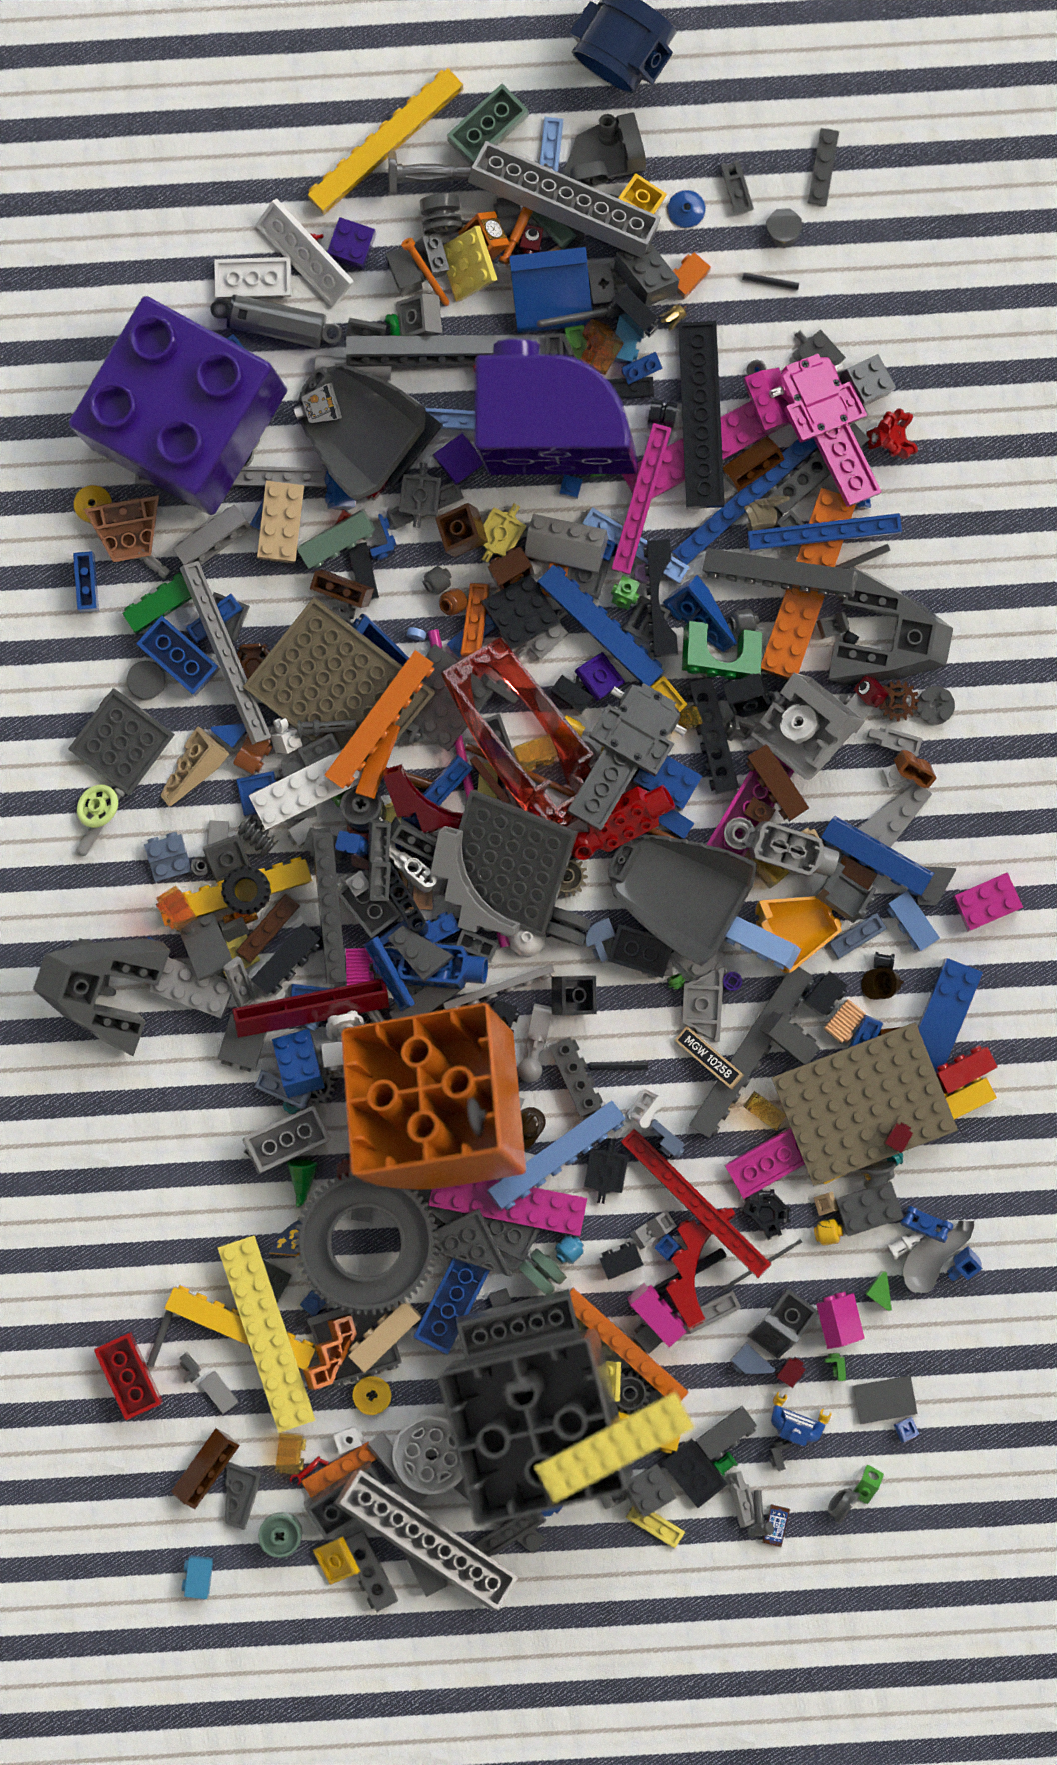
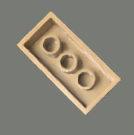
M274 481L265 482L257 559L295 563L304 485Z
M406 1299L405 1304L398 1301L399 1307L393 1306L391 1308L393 1312L389 1316L385 1313L378 1320L377 1323L379 1325L375 1329L371 1327L363 1335L365 1339L361 1343L356 1341L350 1347L351 1353L348 1356L364 1373L421 1318L418 1311Z

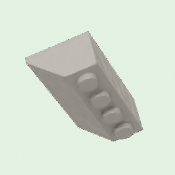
M533 514L527 533L525 555L527 558L599 573L608 541L607 530Z

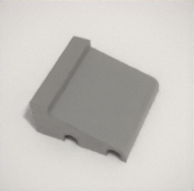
M793 673L780 692L783 698L778 703H772L760 721L763 725L762 728L756 733L752 732L751 735L762 745L767 744L773 754L802 778L810 780L821 770L852 733L859 731L865 720L813 678ZM795 704L810 706L818 715V723L820 724L819 730L811 738L799 744L787 739L780 729L783 713ZM798 720L795 727L801 726L803 721Z

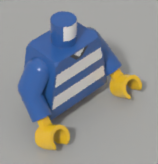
M777 1392L773 1398V1403L776 1406L773 1407L771 1424L777 1429L778 1435L801 1446H806L808 1442L818 1441L832 1413L830 1412L829 1416L823 1415L824 1409H822L818 1416L819 1422L782 1408L781 1406L787 1400V1395L785 1394L781 1399L779 1392Z

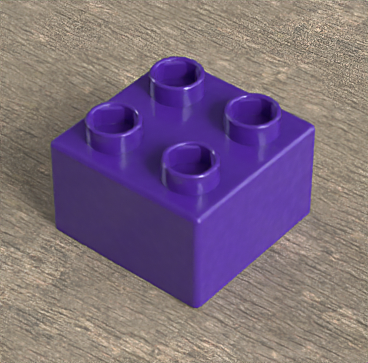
M143 296L69 419V426L90 449L208 515H214L285 397L287 387L268 361L153 298Z

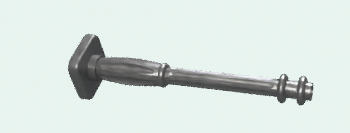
M388 151L389 196L397 195V183H402L403 181L434 183L452 182L454 179H469L472 167H454L452 164L432 163L402 165L397 164L396 152ZM544 163V167L553 170L552 167H549L548 163Z

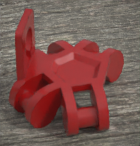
M901 408L896 409L894 413L887 411L884 414V419L879 422L878 427L866 432L869 438V450L882 446L884 449L888 448L890 450L889 454L892 457L898 455L902 459H907L910 455L918 452L917 445L907 440L905 432L906 427L913 419V414L909 412L904 413V410ZM874 433L878 435L875 444L872 442V435Z

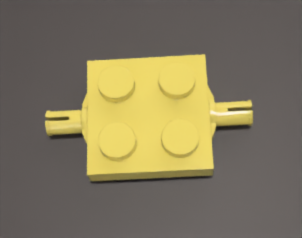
M513 503L509 512H502L493 507L483 527L488 543L483 544L487 550L481 558L486 563H489L493 553L499 554L502 557L505 556L508 550L516 547L527 525L521 523L515 517L520 508L519 505L516 507V504Z

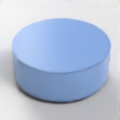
M410 627L407 630L406 636L414 640L424 641L426 632Z

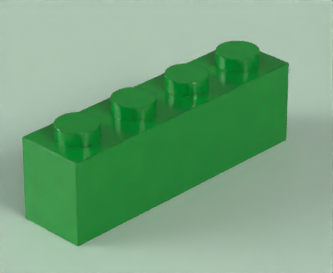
M181 572L176 574L170 583H162L156 588V592L145 594L140 598L141 601L136 605L132 603L124 609L125 612L122 614L136 635L153 625L161 615L163 617L167 616L192 599Z

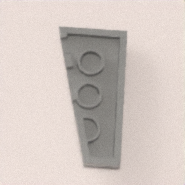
M915 783L858 829L891 847L932 793Z

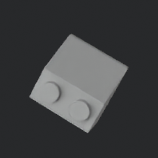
M422 293L396 302L400 336H430L442 333L438 295Z

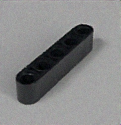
M391 863L390 877L394 876L395 879L390 882L389 894L411 931L422 937L427 934L429 926ZM399 892H404L402 897H396ZM413 907L412 912L405 913L407 908ZM417 923H423L420 928H414Z

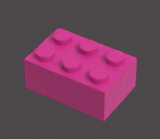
M1008 872L952 897L967 931H971L1023 908Z
M643 1283L627 1299L633 1309L670 1348L686 1333L684 1328L686 1324L677 1313L674 1315L671 1313L673 1310L664 1299L659 1300L660 1296L651 1284L647 1286Z

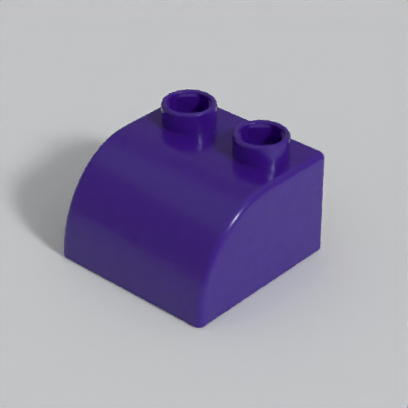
M528 339L496 341L493 345V355H479L476 358L475 450L488 474H636L638 472L636 449L622 402L609 381L595 368L579 359L565 355H540V344Z

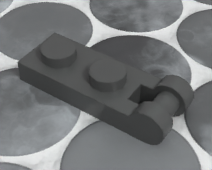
M739 159L728 165L726 163L721 164V172L735 215L753 211L754 207ZM735 171L736 175L730 176L729 172Z

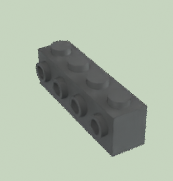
M569 1037L549 1046L580 1117L602 1108L600 1104L603 1103L599 1092L595 1093L592 1087L595 1085V1082L591 1075L587 1076L585 1068H587V1064L583 1057L579 1058L577 1051L580 1049L576 1040H571Z

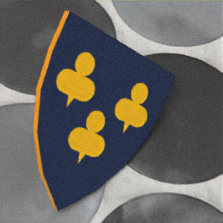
M297 1220L287 1227L278 1236L268 1253L296 1257L300 1255V1252L294 1251V1249L299 1247L298 1244L294 1243L295 1240L299 1239L294 1233L300 1232L296 1225L302 1224V1222Z

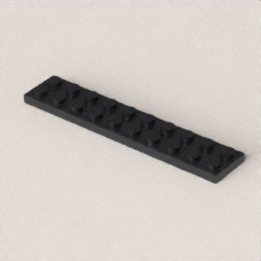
M716 321L678 323L686 509L725 507Z

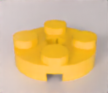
M378 1376L362 1378L353 1390L355 1406L360 1412L367 1415H376L383 1412L391 1401L389 1384ZM371 1390L376 1391L375 1394H378V1397L374 1398L373 1401L368 1400L369 1397L366 1396L367 1392L370 1393Z

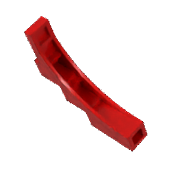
M725 1207L719 1210L728 1221L736 1217L732 1207L729 1209ZM688 1219L680 1223V1227L677 1228L687 1250L681 1249L675 1252L672 1258V1262L682 1279L676 1278L670 1281L666 1290L690 1331L706 1322L696 1297L695 1272L701 1251L712 1233L701 1222L698 1226L695 1220L690 1221Z

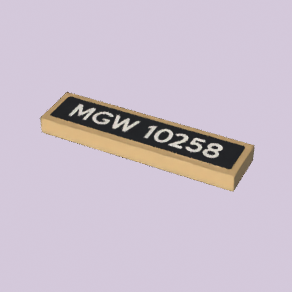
M688 1026L674 1040L730 1089H733L744 1076L743 1073Z

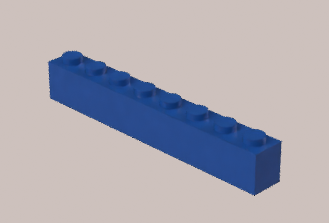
M552 565L536 583L642 685L644 683L650 686L664 672L662 669L663 665L656 658L652 660L648 656L649 652L645 647L634 643L635 638L629 632L624 633L620 629V623L614 618L612 620L606 616L608 612L601 605L597 607L592 602L594 599L587 592L582 593L578 589L580 585L574 579L569 580L565 576L566 572L559 565L557 567Z

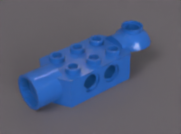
M435 944L453 955L454 958L425 982L397 949L385 948L391 961H394L393 965L400 978L407 985L462 990L466 983L485 984L487 980L488 958L469 956L463 946ZM373 963V968H374L375 972H376L379 976H381L380 973L378 972V970H377L375 964Z

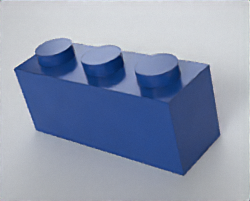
M92 551L73 553L77 610L80 613L99 611L95 554Z

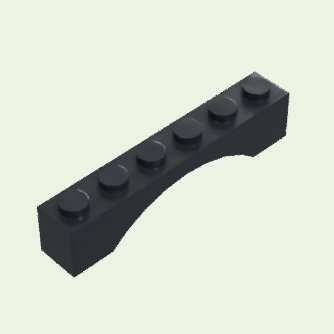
M670 539L647 541V546H643L644 558H648V565H645V577L649 576V584H646V595H650L651 602L647 603V612L652 617V622H648L649 634L653 633V641H650V653L654 652V657L677 656V634L666 622L659 602L660 580L665 568L671 561Z

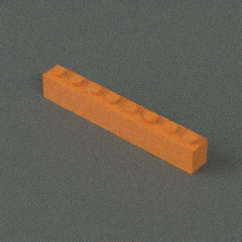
M416 650L412 653L324 776L342 789L345 786L349 788L355 780L353 774L356 770L360 772L365 766L366 762L364 759L366 756L373 755L378 748L375 745L379 739L384 740L389 733L387 728L390 723L394 725L400 718L398 712L401 708L406 709L412 701L409 698L413 692L417 694L423 686L421 683L422 679L425 676L429 678L434 671L432 667L433 662Z
M572 1287L569 1292L575 1316L589 1329H596L599 1338L663 1396L666 1397L676 1392L682 1401L689 1391Z

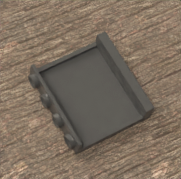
M346 1307L344 1311H341V1308H337L307 1318L315 1344L317 1345L332 1340L327 1323L328 1320L344 1315L352 1316L357 1335L354 1341L351 1342L347 1350L348 1353L339 1367L333 1383L330 1384L332 1388L343 1385L344 1380L350 1379L351 1382L362 1379L361 1375L367 1373L369 1376L379 1374L380 1369L387 1368L389 1371L399 1368L398 1364L402 1360L396 1343L365 1373L348 1356L351 1353L350 1347L356 1341L361 1343L365 1339L363 1335L371 1327L375 1329L379 1325L377 1323L378 1320L385 1313L387 1314L386 1307H384L383 1313L376 1309L375 1315H373L371 1309L367 1315L364 1314L362 1309L359 1315L356 1313V1309L349 1313V1309Z

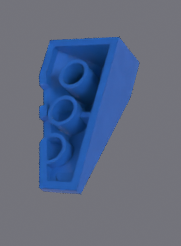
M698 575L685 582L663 601V604L679 621L682 619L686 623L693 621L708 624L707 641L721 652H725L737 644L710 590Z

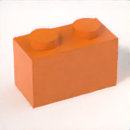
M695 252L691 256L689 254L686 255L681 261L683 265L678 270L676 268L673 270L680 279L677 293L684 299L711 270V266Z

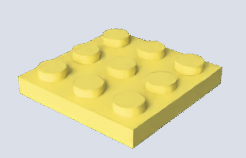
M474 226L443 245L450 269L446 273L456 302L466 299L497 281L480 226Z

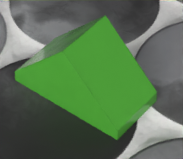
M881 1271L865 1294L887 1311H892L887 1272Z

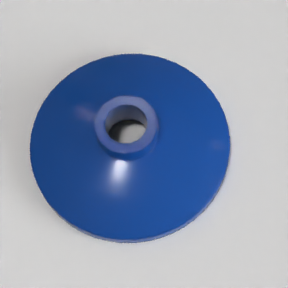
M691 190L677 192L672 196L668 204L670 219L674 224L683 228H691L698 225L704 218L706 211L705 202L702 197ZM688 204L691 208L689 210H685L683 206Z

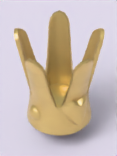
M677 304L670 311L659 315H666L661 319L662 323L674 319L668 327L669 331L673 330L678 322L687 316L684 311L686 306L682 308Z

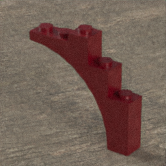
M402 764L384 769L383 777L397 818L401 816L409 817L416 812L423 833L427 831L432 833L439 828L442 829L444 826L459 829L463 813L453 812L440 807L427 799L413 785Z

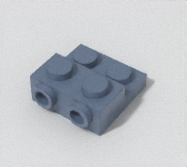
M177 832L166 834L165 839L159 840L158 837L148 839V843L144 844L155 882L192 872L182 834L178 835Z
M653 1119L650 1124L652 1127L650 1131L658 1138L661 1135L663 1136L659 1142L661 1145L659 1149L667 1156L672 1154L675 1158H678L684 1152L682 1147L685 1144L656 1119Z

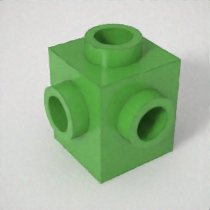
M623 575L619 584H614L611 594L614 596L611 603L629 610L631 604H636L639 597L637 590L640 582Z

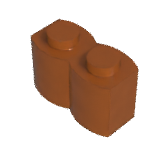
M248 735L233 764L253 775L256 772L260 773L264 766L262 762L264 756H269L273 749L271 740L268 739L252 745Z
M901 750L894 759L899 773L904 778L914 780L920 787L929 788L936 780L931 764L924 759L917 758L912 752Z

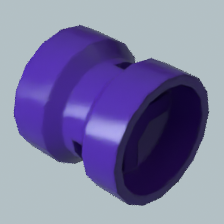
M729 972L724 975L723 987L726 990L735 991L741 987L742 978L737 972Z

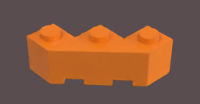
M344 1315L327 1321L332 1340L315 1345L320 1364L303 1370L308 1389L316 1390L333 1383L335 1375L348 1353L347 1350L357 1335L351 1315Z

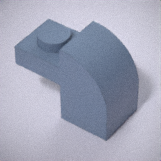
M609 918L592 925L586 935V947L595 946V949H592L596 960L600 959L601 963L608 960L602 942L615 937Z

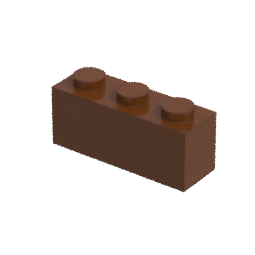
M766 436L723 466V473L727 481L740 492L785 459L780 448L769 436Z
M326 570L315 571L310 585L311 590L359 608L369 607L374 588Z

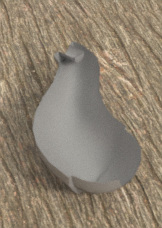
M958 1221L956 1227L948 1232V1238L945 1243L928 1238L912 1248L905 1259L901 1275L904 1276V1282L909 1290L927 1293L933 1289L946 1259L957 1249L965 1245L971 1238L974 1221Z

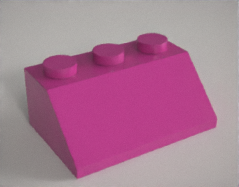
M779 368L759 371L744 377L743 381L763 434L791 424L784 411V408L790 405L788 401L780 395L771 398V395H769V390L777 388V378L781 375Z

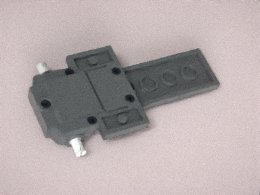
M644 683L642 686L632 684L625 692L614 687L610 694L620 699L618 709L608 704L589 736L590 739L605 748L567 813L599 832L602 830L638 767L655 777L675 744L666 739V737L672 734L673 731L684 736L687 729L678 725L680 712L675 707L676 702Z

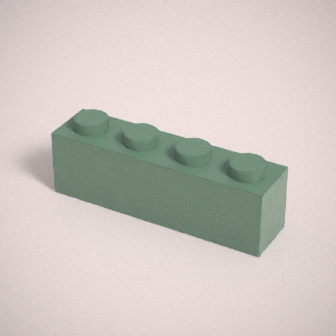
M363 508L297 547V550L308 569L311 567L316 569L323 565V560L328 557L333 559L340 555V550L344 548L348 550L357 545L356 541L363 538V540L371 537L375 527Z

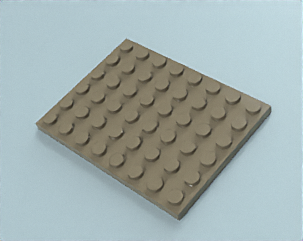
M313 597L243 687L283 719L286 718L288 723L297 728V730L298 720L309 722L317 719L319 722L356 719L357 731L403 666L321 601ZM422 681L423 686L418 693L413 692L409 697L412 701L406 709L401 708L398 712L400 718L394 725H398L400 730L396 741L435 694V691ZM346 725L329 726V728L345 727ZM356 731L332 732L341 750ZM320 733L316 737L315 735L305 736L311 741H315L328 733Z
M916 1022L771 1078L813 1186L899 1154V1152L884 1144L895 1123L899 1125L901 1122L911 1127L910 1131L914 1133L904 1151L958 1131Z

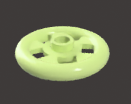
M101 784L87 789L81 795L77 804V816L81 823L87 827L98 828L111 821L118 808L116 792L111 787ZM103 792L102 797H96L97 793ZM89 799L90 801L88 803V807H85V804ZM110 799L111 804L107 806L106 800ZM89 812L94 815L91 819L86 817ZM105 812L106 815L100 819L99 815Z

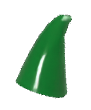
M287 1161L296 1194L297 1208L304 1205L309 1195L318 1164L315 1161Z

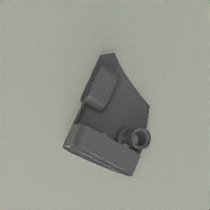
M635 113L618 115L616 118L611 114H604L599 118L598 125L578 134L562 174L593 187L606 183L609 178L646 171L645 151Z

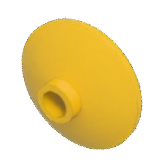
M89 485L82 488L74 499L76 514L80 519L88 523L91 522L83 509L94 507L89 506L90 500H95L94 506L112 503L109 493L97 485Z

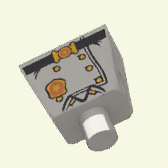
M332 383L325 384L302 396L303 405L294 408L297 419L307 416L309 423L342 419Z

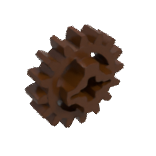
M897 680L896 685L891 681L889 688L885 685L883 686L889 693L888 696L891 699V703L887 707L885 698L879 710H885L883 716L885 717L889 714L890 721L894 717L897 718V722H900L901 717L907 721V715L909 714L913 717L912 710H918V707L915 706V703H919V699H915L918 692H912L914 686L912 685L908 688L907 681L903 685H901L900 680ZM894 689H903V691L895 692ZM909 696H911L912 699L910 707L906 703V699ZM897 697V698L899 699V698L903 697V699H902V703H903V704L900 705V704L898 703L897 705H894V704H895V699H894V698ZM895 710H902L904 713L897 714L893 712Z

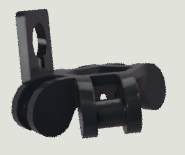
M770 1189V1191L759 1190L758 1202L745 1198L746 1203L740 1209L741 1212L750 1215L764 1230L767 1240H771V1237L775 1235H782L778 1223H791V1219H789L791 1207H788L774 1193V1189ZM763 1199H770V1203H763ZM756 1205L757 1207L755 1212H750L752 1206ZM778 1211H781V1218H778ZM774 1225L775 1228L768 1230V1226Z

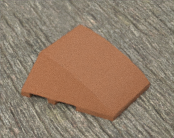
M159 495L83 509L113 562L151 556Z

